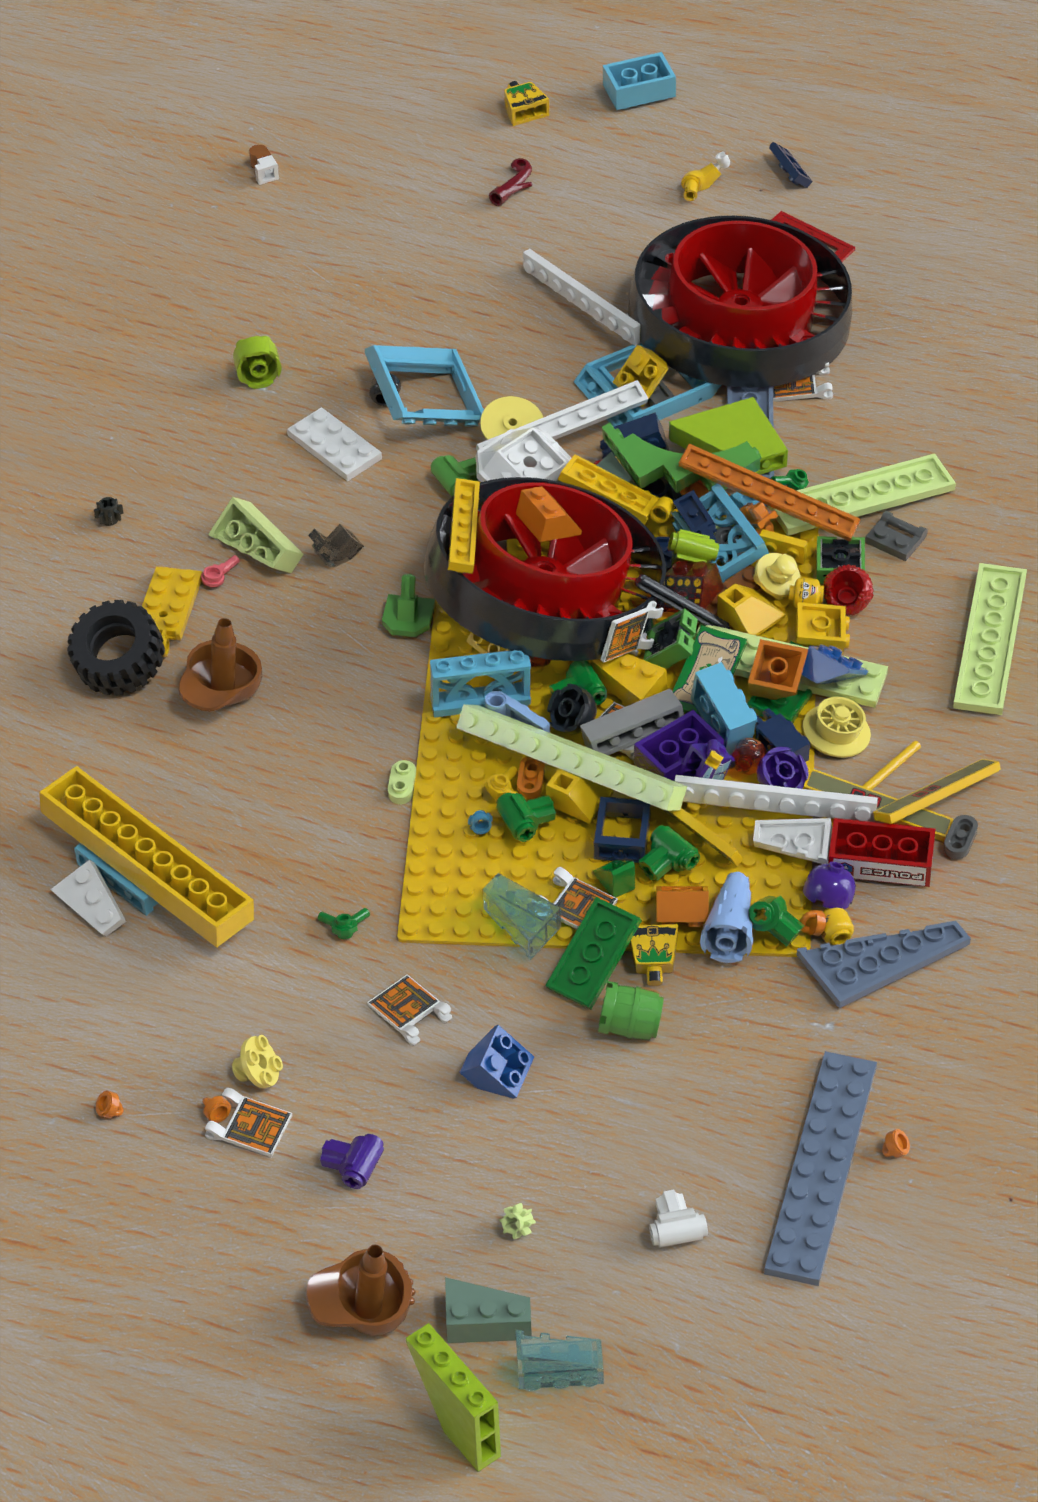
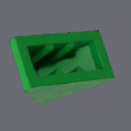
M614 860L593 870L594 875L603 887L615 898L635 889V864L633 861Z

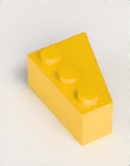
M627 653L606 662L601 661V659L591 660V666L606 687L607 692L611 696H617L625 706L667 690V671L658 665Z

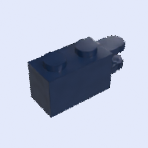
M656 412L614 427V429L618 428L624 438L633 433L653 446L659 448L666 447L663 427ZM604 439L600 441V449L603 450L602 459H604L612 450Z
M770 708L763 710V717L766 721L757 716L755 724L756 740L761 742L758 744L765 753L776 747H788L796 755L800 754L805 762L808 761L810 742L807 737L801 735L795 729L793 723L790 720H786L781 713L776 715Z

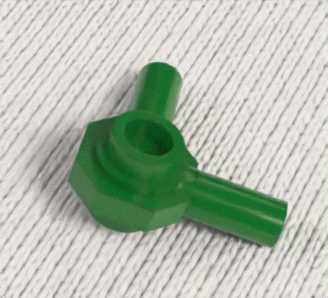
M802 469L789 470L786 476L771 477V480L787 485V487L796 491L806 488L809 483L807 474Z
M363 908L352 916L340 914L334 917L322 911L318 915V921L331 926L332 933L338 935V938L349 939L353 936V933L358 931L357 924L368 918L370 912L367 908Z

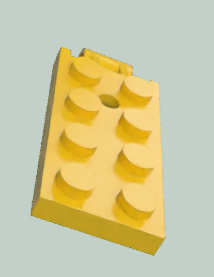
M576 454L570 459L558 477V480L563 483L592 491L615 502L638 518L644 525L648 518L657 523H664L675 508L673 500L669 497L658 498Z
M169 567L155 568L142 607L152 616L162 635L165 653L162 657L168 656L169 640L181 641L202 582V571Z

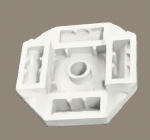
M534 427L510 429L477 451L475 456L477 479L480 482L499 478L531 477L562 482L558 480V477L571 457L545 430Z

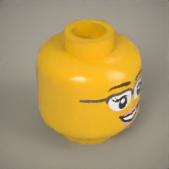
M798 578L795 581V585H790L789 600H793L794 607H797L798 602L822 604L824 585H820L818 579Z

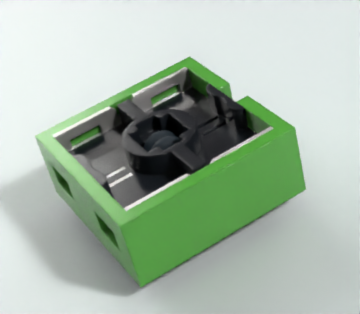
M817 536L816 579L819 580L820 584H824L825 577L839 566L842 567L849 564L865 570V537H852L851 541H847L845 539H837V537Z
M684 608L655 624L647 640L653 638L654 642L652 648L645 649L644 660L668 669L673 664L687 659L693 652V638L696 634L698 619Z

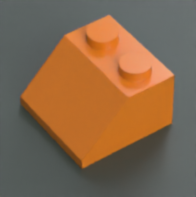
M534 487L521 491L516 514L540 542L581 535L582 530L543 487Z
M760 639L748 680L750 695L771 700L796 695L808 649Z
M656 886L657 922H662V925L688 922L689 927L703 926V922H706L709 916L708 886Z

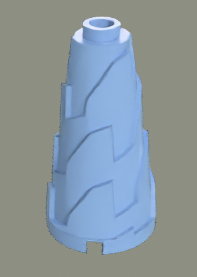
M733 872L727 875L725 883L717 895L701 932V948L705 954L707 949L711 953L710 958L719 962L734 963L742 961L743 955L747 953L748 956L752 949V922L749 918L751 905L750 881L741 872Z

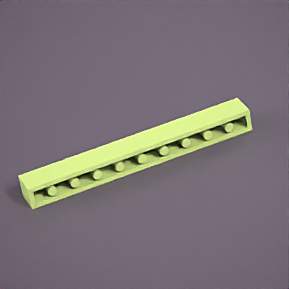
M463 704L456 727L460 730L666 811L681 809L687 786L485 707Z

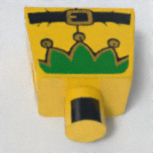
M512 81L504 90L505 108L512 126L550 116L549 98L534 83L519 84L517 81Z
M678 924L639 925L630 941L636 973L647 974V984L650 986L662 985V973L673 972L678 941Z

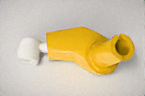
M722 151L716 155L717 164L709 163L700 170L689 171L684 175L681 186L684 189L683 196L685 200L694 201L698 196V191L708 189L721 175L720 168L729 167L730 159L725 152Z

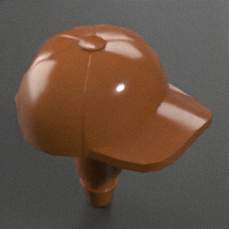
M220 619L212 640L198 644L187 656L186 670L179 683V695L188 705L201 711L211 712L224 706L234 705L250 699L258 690L262 680L261 660L253 650L236 643L232 623L229 619Z
M371 1245L368 1249L353 1252L341 1263L315 1273L308 1280L306 1295L311 1315L318 1324L328 1327H351L360 1333L379 1336L394 1331L405 1320L410 1305L415 1303V1299L412 1296L415 1295L416 1291L412 1288L413 1280L409 1278L408 1271L404 1269L403 1263L389 1252L383 1251L379 1245Z

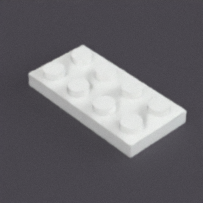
M322 407L287 429V434L291 439L346 481L351 480L382 459V452Z

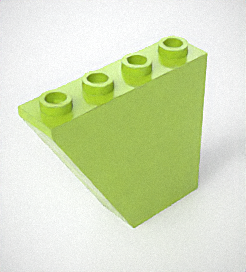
M754 397L669 421L670 441L685 449L688 444H692L707 452L715 453L736 447L748 441L751 447H756L761 455L760 470L755 473L761 475L787 467L788 449Z
M428 1323L405 1338L407 1346L444 1433L479 1472L501 1457L498 1401Z

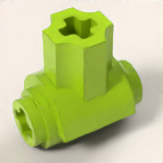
M683 529L676 533L672 532L668 542V550L673 554L671 565L676 568L677 573L684 575L688 571H694L697 565L705 567L710 561L714 562L716 560L719 543H715V540L710 539V536Z

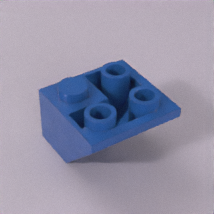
M820 644L819 647H809L802 675L817 684H830L867 675L868 670L861 667L863 664L861 661L853 657L848 659L842 656L843 651L831 645L827 647Z
M496 1025L468 1053L460 1074L477 1089L514 1099L519 1094L534 1056L501 1026Z

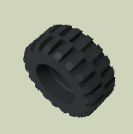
M114 600V603L105 601L102 602L101 606L96 607L94 605L89 608L90 611L87 614L83 613L79 617L80 621L78 623L75 622L71 628L73 634L68 636L67 643L69 646L67 651L72 665L85 685H88L95 692L101 691L104 695H111L114 692L117 696L124 695L125 691H129V693L134 692L138 686L142 685L143 687L149 683L148 679L150 677L154 678L158 672L156 667L162 665L165 647L162 635L146 609L142 606H137L136 603L127 601L125 604L123 600ZM121 635L135 637L132 647L123 656L113 660L97 658L99 650L108 640Z

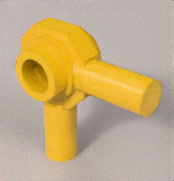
M511 766L504 774L492 775L485 784L489 794L494 798H499L505 793H518L512 789L510 782L518 774V769Z

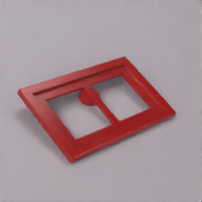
M780 211L771 219L802 230L819 241L837 249L834 253L842 262L855 251V246L783 211Z

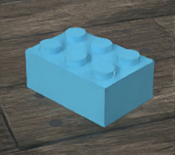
M662 52L603 65V86L616 110L676 97V76Z
M720 662L695 672L691 700L702 719L724 739L726 752L732 754L750 747L752 742H748L746 745L742 744L746 743V738H753L757 716L755 711L748 707L743 691L736 687L731 671L726 670L723 663Z

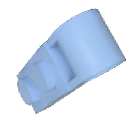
M492 691L486 695L485 708L550 733V723L544 717H540L531 711L526 705L519 703L500 691Z

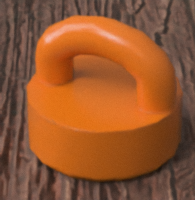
M810 910L800 919V922L805 925L801 932L808 933L809 935L820 936L826 927V917L821 910Z
M106 1090L99 1095L96 1101V1112L99 1116L112 1118L113 1116L119 1117L123 1114V1106L117 1093Z
M223 1096L206 1097L202 1101L205 1105L203 1113L209 1121L222 1122L231 1111L230 1103Z
M900 1129L888 1132L882 1147L884 1156L899 1158L908 1154L910 1143L907 1135Z

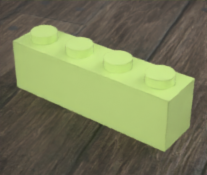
M235 497L231 498L208 534L274 569L288 573L293 572L304 555L251 502Z

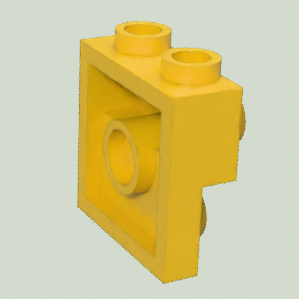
M798 602L796 607V644L817 646L822 644L827 647L831 645L843 652L844 648L848 649L850 634H846V631L849 630L850 617L846 616V606Z

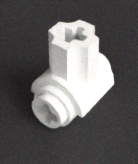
M675 1190L663 1191L662 1196L656 1198L657 1220H654L653 1224H649L653 1246L658 1245L661 1248L703 1240L704 1236H708L705 1215H699L698 1212L695 1213L693 1208H687L683 1194L676 1193Z

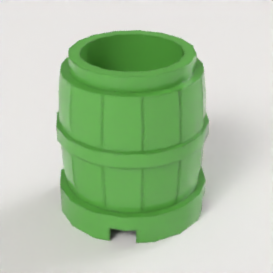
M607 981L598 1032L604 1034L610 1032L630 1039L650 1040L651 1037L656 1038L664 997H660L657 992L641 989L642 987L622 986L616 982Z

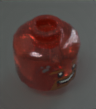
M744 738L739 741L732 753L735 759L734 768L742 774H755L760 760L766 754L764 745L754 738Z

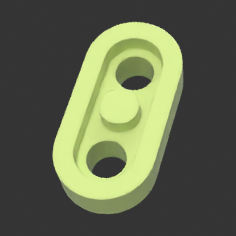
M407 760L398 761L391 768L388 797L395 804L408 803L413 797L416 767L412 762Z

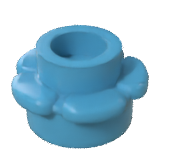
M479 810L468 818V824L476 834H485L491 829L493 818L490 813Z

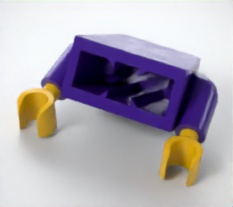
M715 739L709 740L708 743L691 744L678 775L724 780L727 771L734 768L735 759L726 752L725 746ZM687 802L685 811L696 818L702 804Z

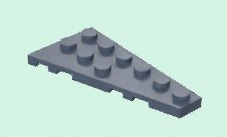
M957 921L928 925L925 929L910 932L909 929L900 930L899 934L887 936L886 933L854 938L846 940L844 944L830 946V943L821 944L820 948L816 949L798 948L797 956L835 1004L841 1008L970 945L971 938Z

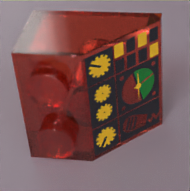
M678 561L672 565L665 578L666 588L703 609H706L724 588L716 563ZM662 602L663 612H679Z

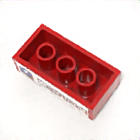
M834 818L828 864L830 862L841 863L853 878L858 880L930 887L936 828Z

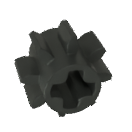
M105 497L96 502L97 508L94 509V515L96 519L99 518L100 524L112 526L121 521V514H124L123 506L118 504L117 499Z

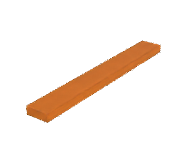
M688 444L679 461V466L754 500L763 502V504L847 541H851L861 519L692 444Z

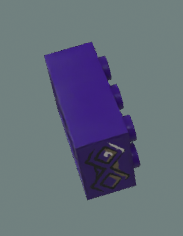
M692 710L634 744V764L639 768L675 781V776L678 775L691 744L708 743L709 740L715 739L724 745V739Z

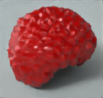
M855 565L839 566L833 569L824 579V599L827 605L846 606V616H853L867 607L874 596L873 583L871 578H869V574Z

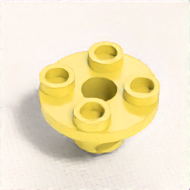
M769 553L761 557L755 566V574L753 575L754 582L766 593L778 600L788 597L790 585H795L796 579L801 578L796 561L789 555Z
M264 1035L246 1039L241 1046L240 1057L234 1059L232 1063L233 1073L239 1081L246 1082L250 1080L255 1086L262 1089L273 1086L278 1080L279 1071L283 1068L281 1058L275 1055Z

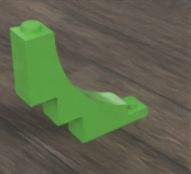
M610 422L602 426L604 441L639 488L642 489L663 476L676 493L698 480L702 481L709 492L712 490L711 487L717 484L680 467L679 461L684 453H676L653 446L633 433L624 438L618 428L614 429ZM748 441L736 447L712 453L753 472L760 470L761 455L756 447L752 448Z

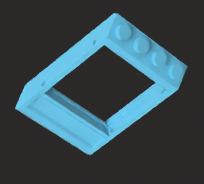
M628 346L587 363L574 380V383L588 399L618 388L613 383L614 377L609 372L623 367L636 346ZM680 373L693 389L644 410L638 406L606 420L615 427L655 412L659 420L712 398L721 385L705 382Z
M380 345L365 348V355L393 420H402V424L405 425L416 424V421H423V425H436L437 422H444V426H456L458 423H465L466 427L478 426L484 409L457 349ZM389 371L451 374L467 410L421 409L415 412H407V408H404Z

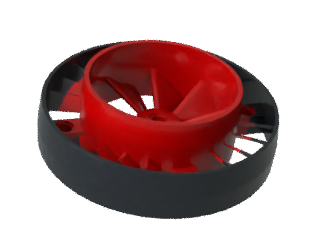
M737 215L713 216L695 219L674 226L658 235L645 247L637 261L632 278L628 315L640 324V343L667 363V366L680 373L705 382L731 387L778 386L804 379L825 368L826 363H832L841 353L850 332L852 284L846 267L839 257L824 243L802 230L764 218ZM736 273H744L742 289H738ZM712 275L725 293L718 298L692 283V281ZM821 276V280L829 287L817 288V277ZM817 290H832L840 302L816 301ZM815 303L839 305L844 308L839 318L814 313ZM814 315L835 321L817 335L810 333Z
M531 477L499 478L480 482L473 573H458L448 570L454 496L441 509L429 537L424 557V575L430 592L441 608L473 634L511 651H522L524 655L560 661L601 659L613 620L647 608L648 603L651 601L657 603L656 609H660L662 601L653 596L647 597L623 588L625 580H636V578L627 577L629 567H639L645 576L665 586L666 562L662 549L654 535L638 518L623 507L599 494L575 485ZM543 487L582 530L581 535L549 540L548 556H542L541 542L516 514L522 490ZM517 539L528 558L522 562L506 552L496 542ZM630 558H631L636 564H630ZM622 592L646 600L636 608L624 613L617 609ZM647 618L643 633L646 632L648 636L657 619Z

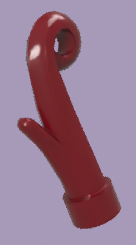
M518 158L512 161L511 167L519 173L489 193V199L492 204L501 206L511 195L532 187V182H525L532 172V166L528 160Z

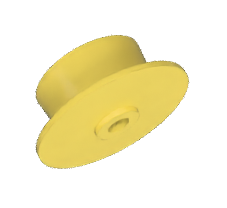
M507 396L498 398L487 405L481 415L480 426L484 437L489 440L504 434L510 429H516L543 418V415L532 402L520 397Z
M827 698L819 706L811 709L803 720L802 729L804 736L807 737L815 749L826 755L841 758L852 757L863 752L869 744L871 732L866 722L865 713L856 702L848 698Z

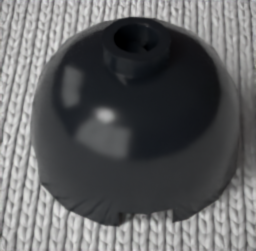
M570 683L562 690L557 689L550 698L547 712H550L552 721L549 723L555 730L563 733H581L580 725L590 722L596 717L597 705L592 694L583 687Z

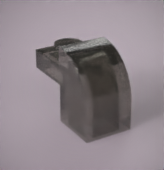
M341 524L328 537L316 529H313L308 535L314 542L312 547L315 549L316 554L330 567H336L350 561L364 547L353 532Z

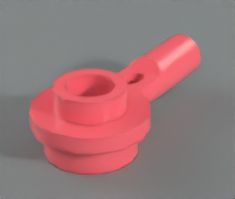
M233 555L220 565L214 564L213 566L206 567L201 574L202 583L208 587L222 585L225 579L224 574L240 562L239 558Z

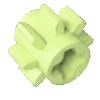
M522 1203L503 1209L506 1215L499 1219L504 1228V1234L510 1233L513 1239H517L522 1235L526 1236L532 1233L529 1227L536 1223L531 1214L532 1209H523Z

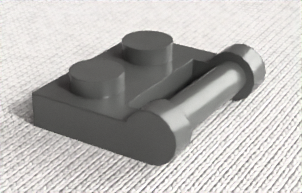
M885 511L878 523L866 535L865 543L903 561H907L926 538L928 529L922 526L918 528L894 517L893 513ZM891 525L895 528H898L906 533L913 535L914 537L911 538L905 534H902L896 530L889 528L888 526Z

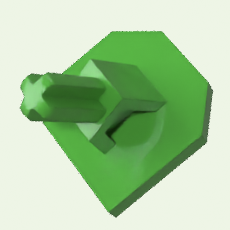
M412 574L402 575L401 595L388 594L382 617V625L392 635L417 637L430 629L436 602L435 599L422 598L415 595L416 577Z

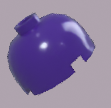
M776 747L768 751L760 760L756 771L758 783L802 789L809 776L807 764L800 754L796 755L790 751V748Z
M830 862L829 864L816 866L810 871L803 887V893L805 897L814 903L816 899L823 901V907L846 909L853 902L856 885L853 876L841 863Z

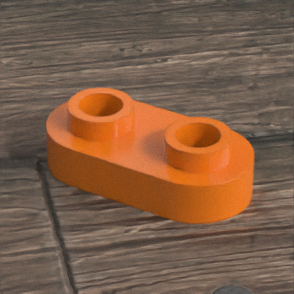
M529 756L524 757L520 762L517 792L527 799H535L542 792L545 774L544 762Z

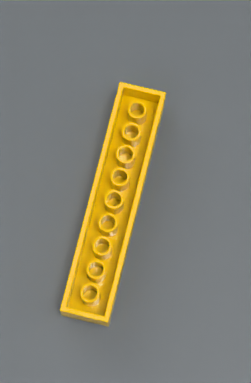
M75 766L39 792L42 814L216 948L254 920V899L78 766Z

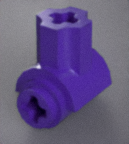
M373 1134L356 1136L351 1144L334 1139L326 1140L322 1147L320 1162L323 1167L339 1170L342 1181L346 1186L352 1189H360L367 1184L384 1151V1143L378 1136Z

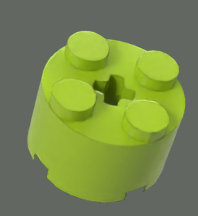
M253 336L241 339L236 343L233 360L238 379L254 389L265 388L273 384V380L280 376L282 367L276 345L271 341V338L268 336Z

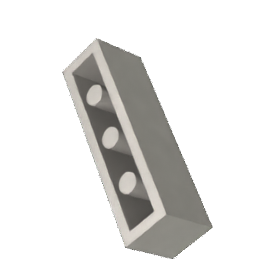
M668 689L582 724L580 728L584 744L587 748L610 755L634 745L641 739L684 715L680 701L672 690Z

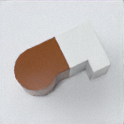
M259 144L252 146L249 149L250 165L255 169L258 184L261 185L278 180V164L267 147Z

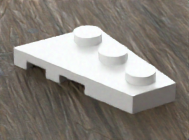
M831 818L755 820L754 846L821 864H828L832 830Z
M91 860L85 862L50 889L105 936H108L126 922L95 862Z

